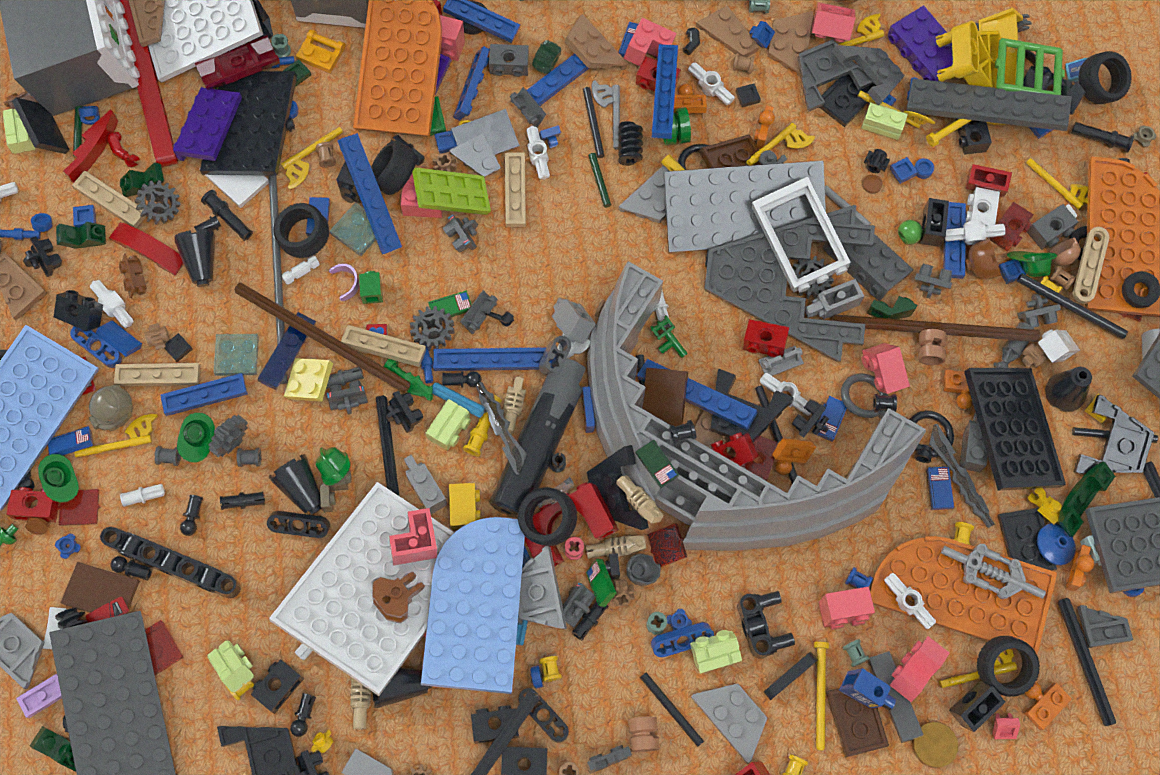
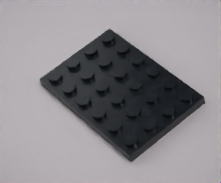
M259 71L253 75L243 77L235 82L225 83V85L218 87V90L238 92L241 94L242 99L216 161L202 159L200 168L202 175L278 176L297 80L295 71Z
M968 368L965 370L964 374L997 490L1058 488L1065 486L1066 482L1032 368Z

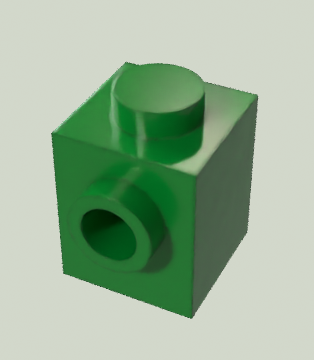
M367 271L364 274H359L362 303L383 302L380 273Z

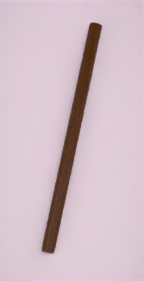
M238 283L235 287L236 294L399 391L406 393L409 390L411 383L252 288L243 283Z
M836 314L833 316V321L865 324V329L920 333L926 329H938L946 332V335L1031 342H1038L1040 339V331L1034 329Z

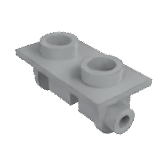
M796 346L785 349L783 357L777 356L772 358L767 356L758 360L764 374L768 373L771 376L804 364L801 355H803L800 347L796 348Z

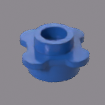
M68 534L55 543V547L61 552L60 556L63 559L69 558L72 553H78L81 549V546L75 541L76 537L74 534Z
M678 609L673 615L667 616V624L672 626L673 631L692 625V621L688 619L683 609Z

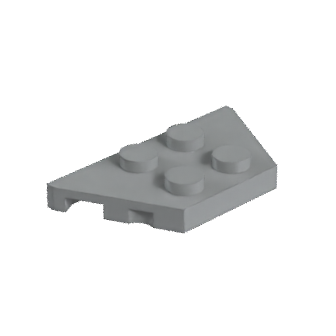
M663 165L619 205L618 210L621 212L628 211L636 214L637 217L648 218L650 221L657 223L666 218L664 172L669 170Z
M545 546L540 554L534 559L531 558L522 568L519 618L555 628L567 629L551 547Z
M9 613L0 618V667L22 688L27 689L45 642L15 614Z
M738 683L693 694L691 696L692 700L747 764L751 762L767 721L766 715Z

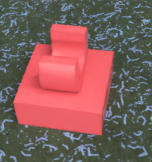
M996 713L992 731L994 740L1017 739L1020 729L1019 719L1013 718L1011 713H1007L1006 718H1000L999 713Z

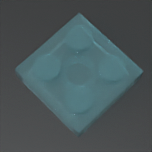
M356 202L330 230L332 236L359 256H362L376 240L364 208Z
M216 334L215 376H233L240 373L243 375H257L258 334Z

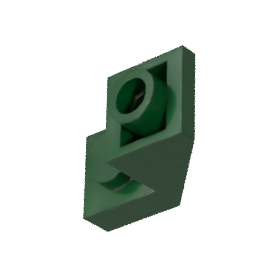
M153 163L145 172L129 170L120 179L123 196L137 195L138 190H142V185L148 186L150 181H153L154 185H156L158 180H160L162 184L164 177L161 164Z
M85 222L79 228L59 224L56 226L57 245L74 249L105 245V226L91 222Z
M899 296L893 308H890L885 302L874 299L867 314L875 318L901 319L912 316L918 305L909 298Z
M42 726L30 747L76 772L70 740Z

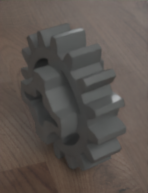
M158 180L156 185H154L153 181H150L148 186L143 184L142 190H138L137 195L139 197H136L135 202L139 204L136 210H142L140 216L146 215L148 217L147 222L154 219L155 224H158L159 220L165 224L167 218L173 220L174 215H177L179 211L177 208H179L181 203L176 200L180 196L173 194L175 188L168 189L169 183L162 186L160 180ZM145 196H146V200L148 201V205H147V206H146V204H145ZM168 199H170L171 208H169Z
M814 256L813 260L810 261L798 260L797 264L794 263L792 268L797 279L830 264L824 265V259L817 261V256ZM832 275L829 276V279L820 287L817 282L811 284L809 289L799 292V296L804 293L806 294V299H809L810 295H813L816 299L818 294L831 288L830 284L833 283L834 278H832Z
M427 306L425 312L418 310L419 316L413 315L414 322L410 323L412 329L410 333L411 336H414V342H419L420 345L424 346L427 345L428 350H431L432 346L439 349V344L446 346L445 340L451 341L452 337L450 334L455 333L453 328L454 321L450 320V313L445 314L444 308L438 311L437 306H434L433 310H430ZM443 321H444V323L446 324V328H445V329H443V326H442V322H443ZM419 327L423 330L422 335L419 333Z
M234 415L232 419L228 418L215 429V435L211 438L213 441L209 443V450L217 457H224L226 453L229 454L242 443V437L246 434L244 431L248 429V422L240 415Z

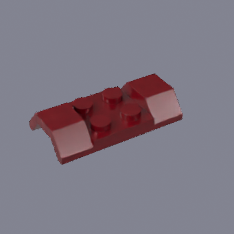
M266 35L219 56L196 62L195 65L206 89L210 90L280 64V60Z

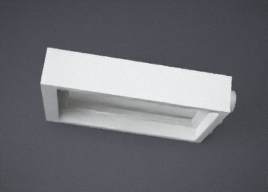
M808 177L752 202V209L793 292L806 291L810 288L811 284L815 282L821 284L827 281L829 276L835 273L838 276L848 270L850 260ZM805 194L838 261L797 279L765 212Z

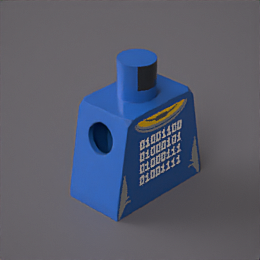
M863 668L848 671L839 689L840 692L869 708L882 706L890 711L896 703V699L888 695L891 687Z

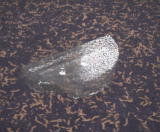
M569 477L554 489L566 494L568 489L574 487V482ZM552 498L546 499L539 503L538 507L541 508L548 503L554 504L557 500Z

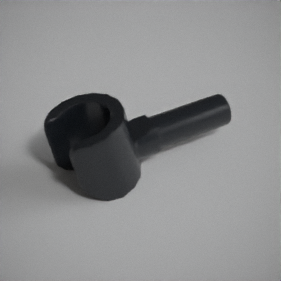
M491 311L489 314L485 313V315L499 320L505 327L510 326L514 321V316L507 311L503 316Z
M31 469L25 479L19 483L20 487L35 488L34 481L31 478Z

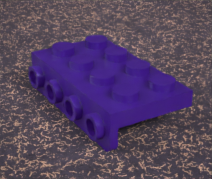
M924 5L890 26L888 32L889 41L899 49L902 57L911 63L913 70L918 72L923 80L939 81L937 71L950 67L953 64L952 43L941 48L936 43V36L947 32Z
M200 88L198 95L195 96L194 104L188 112L187 120L181 128L180 136L174 144L173 151L180 161H184L186 157L216 161L241 102L242 96L240 93Z

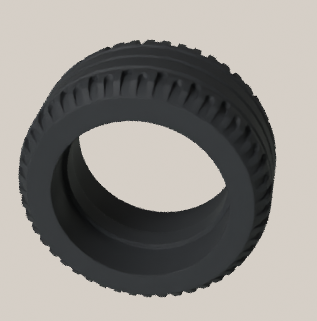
M1105 51L1088 57L1080 67L1078 75L1079 84L1086 92V99L1092 103L1107 104L1118 101L1130 89L1132 80L1130 66L1126 59L1117 52ZM1101 64L1109 70L1111 75V86L1108 92L1101 86L1099 81V68Z
M400 141L389 142L382 148L371 166L381 192L392 195L403 188L415 168L416 154L411 148Z
M296 203L282 210L277 216L278 218H276L273 227L274 237L278 245L287 254L296 258H307L324 248L329 237V225L326 218L316 207L307 203ZM307 218L314 219L315 226L308 238L300 242H289V232L297 222Z
M544 487L533 490L525 496L518 509V524L526 538L536 544L544 546L558 545L570 537L577 524V510L574 502L567 494L554 488ZM552 498L557 500L562 508V521L556 531L549 535H542L534 526L533 514L539 503Z
M998 636L986 642L977 658V671L981 681L992 685L1000 695L1007 697L1019 696L1028 692L1035 684V681H1037L1038 674L1040 673V662L1035 650L1025 641L1012 636ZM1016 648L1022 658L1021 671L1014 680L1008 683H999L994 674L996 658L1003 651Z

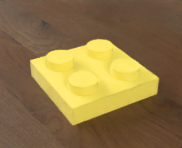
M295 358L284 397L291 400L322 402L333 363L329 360Z

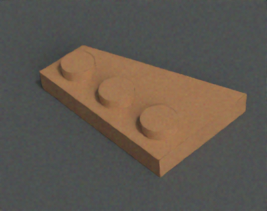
M129 0L141 46L145 47L160 42L165 0Z
M728 5L696 22L698 29L705 30L711 38L725 44V48L735 55L739 53V56L748 57L759 50L757 43Z
M5 252L0 256V290L13 319L16 321L47 293Z

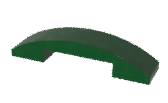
M1100 462L1087 472L1073 487L1062 505L1059 523L1069 537H1074L1084 521L1081 519V516L1098 491H1106L1116 477L1106 462Z

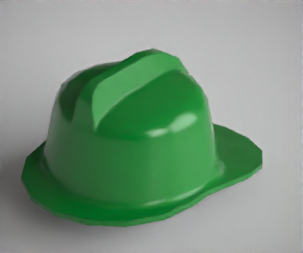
M1013 251L1007 253V257L1018 260L1025 274L1032 277H1043L1050 275L1052 259L1057 257V254Z
M204 413L190 414L181 425L177 440V450L179 455L188 462H200L210 452L209 443L213 441L211 438L214 436L215 426L213 420Z
M321 447V455L317 458L315 465L321 474L323 483L326 486H331L346 476L351 463L346 452L343 453L336 447H331L327 450Z
M59 454L46 456L40 462L38 475L46 495L57 502L72 500L77 495L79 486L71 462Z

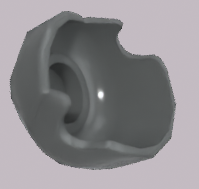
M637 554L632 556L627 562V577L635 585L644 587L655 583L660 577L661 566L655 563L653 556Z

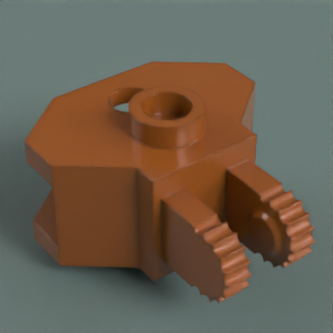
M410 572L402 579L391 580L380 577L373 582V604L387 621L402 623L408 619V605L412 602V598L425 588L422 582L416 584L410 590L405 587L416 578L417 575L414 572Z

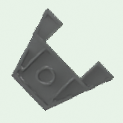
M833 39L798 55L808 112L823 106L825 103L817 87L842 76L850 74L858 90L874 84L858 64L853 61L845 63L839 61L832 52L835 45H838Z
M835 45L832 49L833 54L841 63L855 60L876 84V86L871 87L868 94L877 105H880L905 76L881 48Z

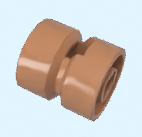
M938 329L921 331L919 333V345L921 347L918 350V361L925 365L943 364L946 359V350L943 348L946 346V332Z
M657 717L628 719L629 733L633 734V737L630 738L631 752H648L660 749L659 737L655 735V732L658 730Z

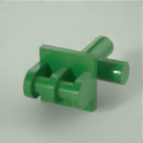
M667 315L664 316L661 322L658 320L657 325L650 327L659 340L664 336L668 340L658 347L662 354L672 347L681 358L688 354L671 332L675 325ZM669 323L670 327L666 329L664 326ZM662 328L663 332L659 334L657 331Z

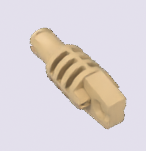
M517 376L515 377L513 387L508 386L503 406L504 418L510 422L508 427L510 434H513L516 419L521 415L526 390L522 389L524 378ZM503 420L502 431L508 434L505 430V421Z
M627 475L621 476L617 480V485L627 495V501L644 519H647L650 523H658L662 520L664 515L656 506L655 501L652 500L642 487L636 486Z
M622 536L604 540L605 543L586 545L588 559L605 555L609 557V554L618 553V557L631 555L646 549L644 536Z
M352 678L350 706L354 709L353 729L363 730L366 729L367 709L371 706V690Z

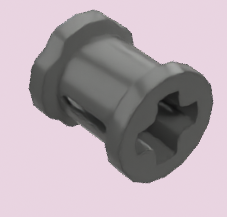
M162 446L156 447V465L170 463L178 466L180 464L181 456L178 453L177 447L174 449H167Z
M260 448L255 450L237 449L238 467L252 464L256 466L261 465L262 456Z

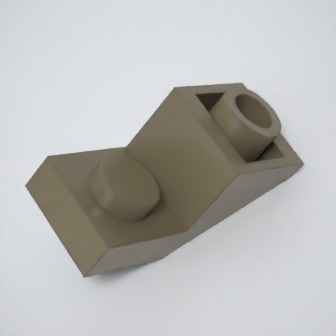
M351 470L338 483L331 486H326L323 483L320 486L321 508L324 513L333 512L332 505H336L335 492L332 491L349 490L348 483L352 482Z

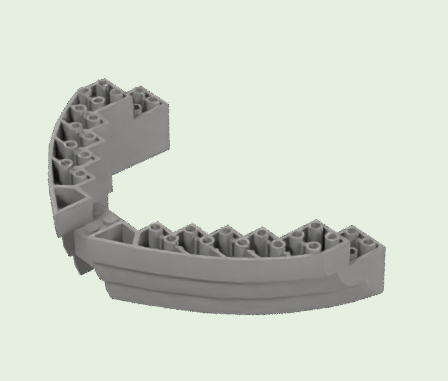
M628 261L617 280L614 290L605 302L597 324L589 337L587 375L588 387H590L595 427L607 458L622 447L632 445L636 464L622 466V476L627 475L636 486L642 487L652 500L655 501L658 508L690 526L682 542L681 550L738 551L790 546L825 537L875 513L885 500L888 492L926 432L925 428L889 408L877 424L846 478L827 469L816 486L797 476L788 493L695 439L688 438L679 441L676 445L674 444L670 434V425L642 409L646 387L635 381L638 359L630 354L638 342L639 332L660 301L663 280ZM652 440H655L679 474L678 478L661 489L635 454L638 449Z

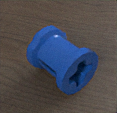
M853 567L845 584H851L856 588L869 587L873 577H867L858 572L857 568Z

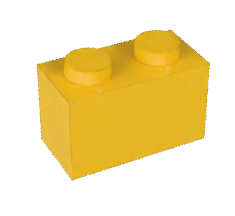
M475 483L449 484L450 527L452 531H457L463 526L481 519V511L477 510L476 502H480V489L476 490Z

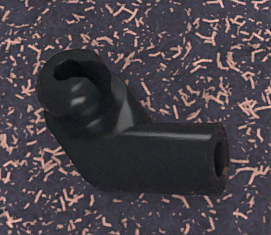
M695 27L688 28L686 31L690 42L683 48V51L687 55H690L700 45V33Z

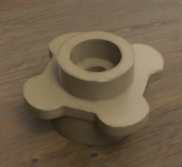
M1140 126L1139 131L1133 134L1134 140H1138L1143 147H1148L1150 142L1156 139L1154 130L1148 126Z

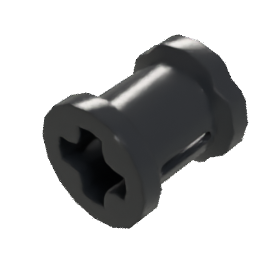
M874 394V413H878L879 410L887 411L888 408L896 412V394L891 396Z
M687 420V423L682 425L669 426L671 438L675 445L681 440L697 438L692 420Z

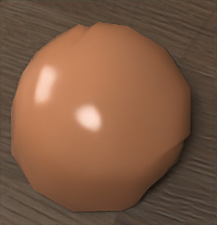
M1072 238L1055 246L1049 253L1057 254V257L1052 259L1055 265L1067 266L1079 258L1081 248L1077 240Z

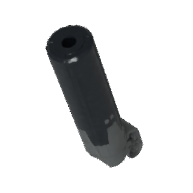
M558 336L550 341L540 360L539 369L541 373L547 376L517 439L519 445L527 453L523 467L518 448L514 446L511 452L512 456L516 459L517 472L520 474L516 475L508 460L489 500L490 505L494 509L518 519L519 506L523 499H525V496L540 487L583 391L579 383L586 368L580 363L567 358L571 349V341L566 336ZM556 342L561 344L562 351L557 349Z

